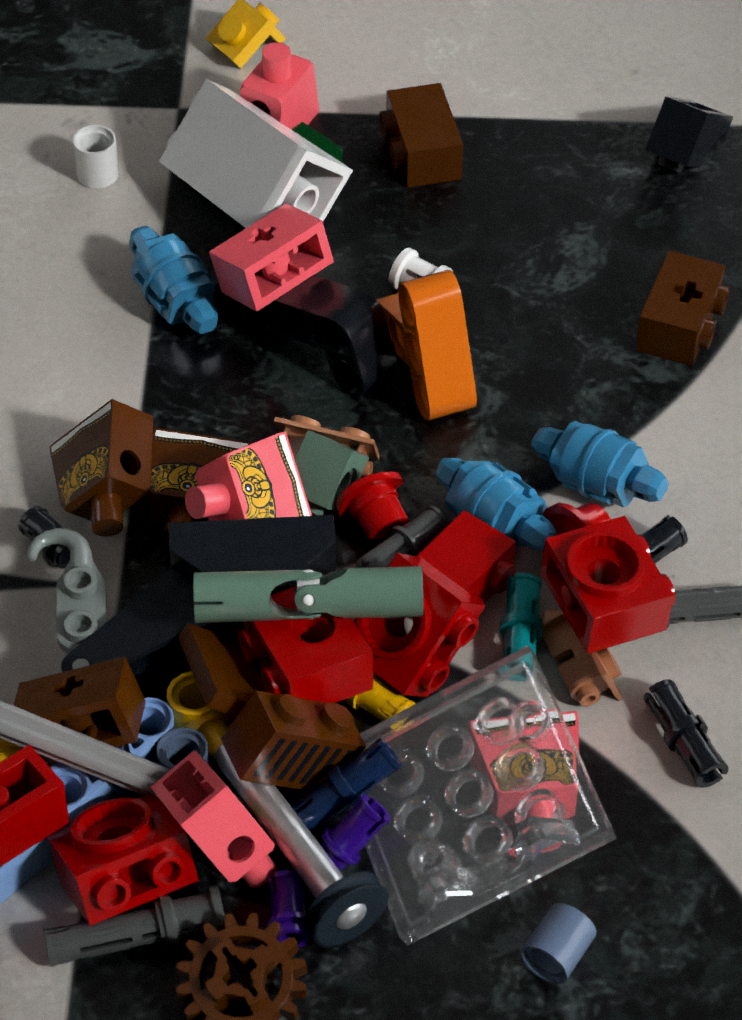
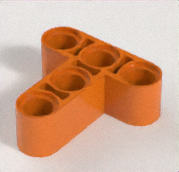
M445 270L401 282L398 285V293L376 299L385 313L395 352L410 367L415 401L424 420L430 421L474 408L477 404V393L463 298L460 286L453 272Z

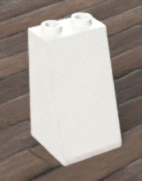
M208 79L205 80L201 89L192 97L189 110L178 129L170 136L166 150L159 161L245 228L285 203L323 222L353 172L351 168L232 90Z

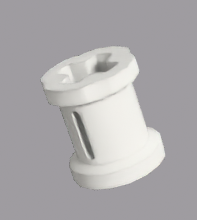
M405 248L397 256L391 267L388 283L390 287L398 290V285L401 282L416 279L417 274L423 277L445 270L453 272V270L446 265L437 267L419 258L416 250Z

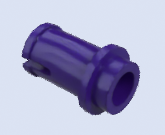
M363 794L334 829L326 828L322 832L321 837L323 841L320 845L337 868L345 869L348 864L356 865L360 861L359 852L384 825L388 824L391 817L383 805L375 798H369L367 794Z
M282 870L275 873V878L272 876L268 878L267 887L270 896L271 918L267 921L266 928L272 922L277 921L280 923L282 930L279 941L282 942L285 939L294 937L297 940L298 947L301 948L308 942V937L311 935L304 926L306 916L304 888L306 884L296 871Z

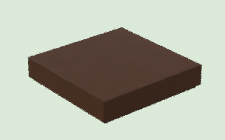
M190 623L186 624L178 636V640L206 707L237 717L255 690L266 692L261 678L260 667L256 661H247L241 650L239 640Z

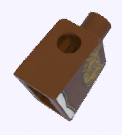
M114 399L108 401L50 445V455L61 507L66 512L91 521L92 532L104 537L117 535L123 530V511L147 495L151 482L153 416Z
M154 428L151 482L148 491L150 523L155 527L164 528L162 539L167 545H169L168 523L209 521L208 517L200 519L191 517L185 506L187 490L190 487L198 486L195 477L197 469L229 452L250 445L252 442Z

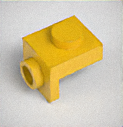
M237 0L205 37L214 48L240 69L268 37L279 43H283L286 38L275 27L280 20L267 7L259 3L253 8L245 0Z

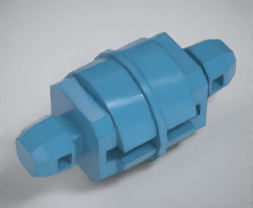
M148 226L135 228L131 232L129 239L130 248L135 255L131 274L141 288L142 295L147 302L153 305L159 314L173 326L186 322L194 331L200 334L213 331L218 321V313L212 304L216 285L205 270L204 264L198 255L192 253L185 242L181 241L174 233L160 237Z
M573 421L569 423L565 431L552 427L540 428L532 439L531 445L539 457L550 463L557 480L563 482L562 484L565 487L579 492L587 499L594 498L608 505L616 504L626 507L634 497L648 502L660 501L668 489L669 484L666 477L661 471L649 466L642 447L637 446L635 441L618 435L612 429H602L592 424H582Z
M443 458L440 461L435 475L438 482L448 490L445 504L446 507L453 511L456 517L466 510L516 541L515 546L525 545L532 550L544 551L546 538L557 535L554 525L542 515L546 509L545 500L538 496L534 488L522 481L520 475L516 472L507 470L496 462L491 463L490 461L465 462L460 458Z

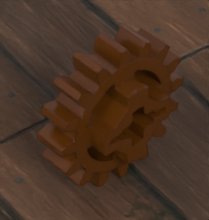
M230 913L226 914L225 929L217 931L208 922L203 925L207 939L203 944L188 939L185 945L193 960L192 962H177L176 966L178 975L189 980L176 987L180 1001H193L184 1010L188 1020H201L202 1018H205L204 1020H279L282 1016L287 1019L297 1020L299 1017L298 1009L291 1000L292 998H307L308 990L305 983L295 978H299L308 972L305 959H291L299 950L297 940L291 937L282 942L279 941L282 934L280 923L274 921L264 931L260 929L257 914L251 913L245 926H237L234 916ZM252 944L258 947L253 950L235 947V945ZM213 958L216 962L214 977L206 981V987L202 989L204 972ZM229 964L233 965L237 973L241 972L246 978H252L255 997L238 982L233 983ZM282 970L281 987L272 1002L268 996L269 985L278 978V972ZM235 1010L249 1013L250 1016L235 1017L225 1013Z

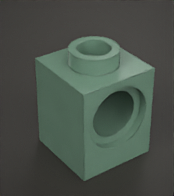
M307 430L295 457V462L311 513L324 515L326 509L337 512L335 504L343 490L360 479L369 457L326 436Z

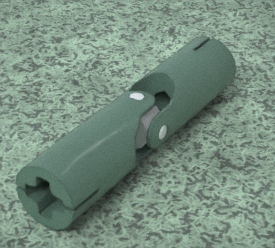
M422 566L344 568L330 572L327 575H322L321 572L313 570L194 572L193 576L195 623L314 619L322 616L323 613L346 619L423 617L424 611ZM297 580L294 589V600L298 609H287L276 604L272 600L271 591L283 582Z

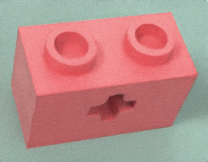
M285 203L209 251L221 292L256 312L334 262L322 220L288 203Z

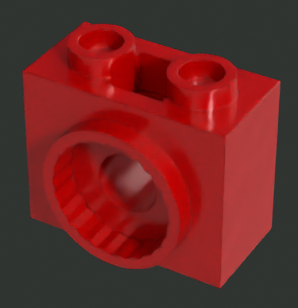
M626 516L546 538L540 574L587 654L667 630L671 607L675 604L676 599L673 584L666 574L660 573L651 558L646 539L641 534L637 535Z
M396 553L388 567L422 566L423 617H413V625L408 634H406L404 629L405 617L356 618L354 623L373 651L374 673L403 695L429 697L431 693L437 691L446 681L450 672L448 665L459 648L466 645L476 634L479 627L478 618L486 605L423 558Z
M295 587L271 595L272 600L276 604L287 609H298L294 600ZM323 613L322 616L314 619L244 622V629L238 631L241 650L248 662L256 661L260 667L261 678L266 692L280 695L290 694L297 698L324 703H336L373 689V651L352 619Z
M151 793L137 799L116 798L97 803L81 812L70 826L60 829L47 837L60 884L89 926L199 881L186 831L161 800Z

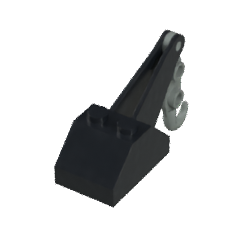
M334 515L168 523L171 568L109 621H107L106 583L92 559V551L88 541L80 533L67 528H54L44 531L30 543L27 552V559L29 561H35L39 552L48 545H64L70 550V561L56 585V636L59 647L67 653L62 660L61 671L65 672L125 656L135 677L185 657L178 636L187 623L238 640V631L244 629V622L195 623L194 572L313 570L321 572L322 575H327L330 572L336 571ZM297 580L286 581L276 586L271 591V595L295 587Z

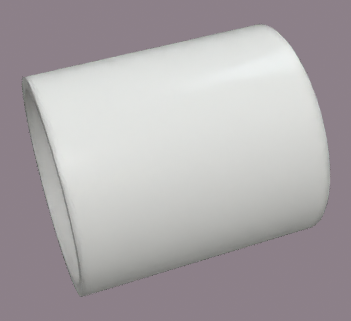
M89 125L79 129L73 137L78 181L82 185L94 189L112 185L119 176L115 133L110 128L102 125Z

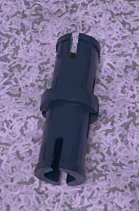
M380 737L366 748L364 752L343 767L336 765L330 769L327 779L290 806L313 835L327 824L329 820L350 805L354 807L363 794L368 793L382 780L401 769L403 764L397 759L399 757L385 739Z

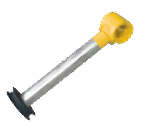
M192 671L182 673L174 678L167 688V704L173 711L175 729L191 728L200 732L206 738L210 757L316 899L306 913L304 926L308 933L314 935L313 938L316 944L324 948L339 947L355 940L368 931L381 917L389 899V893L386 887L379 885L380 882L377 875L365 871L355 872L344 877L276 786L240 780L221 740L224 733L235 720L234 717L206 707Z

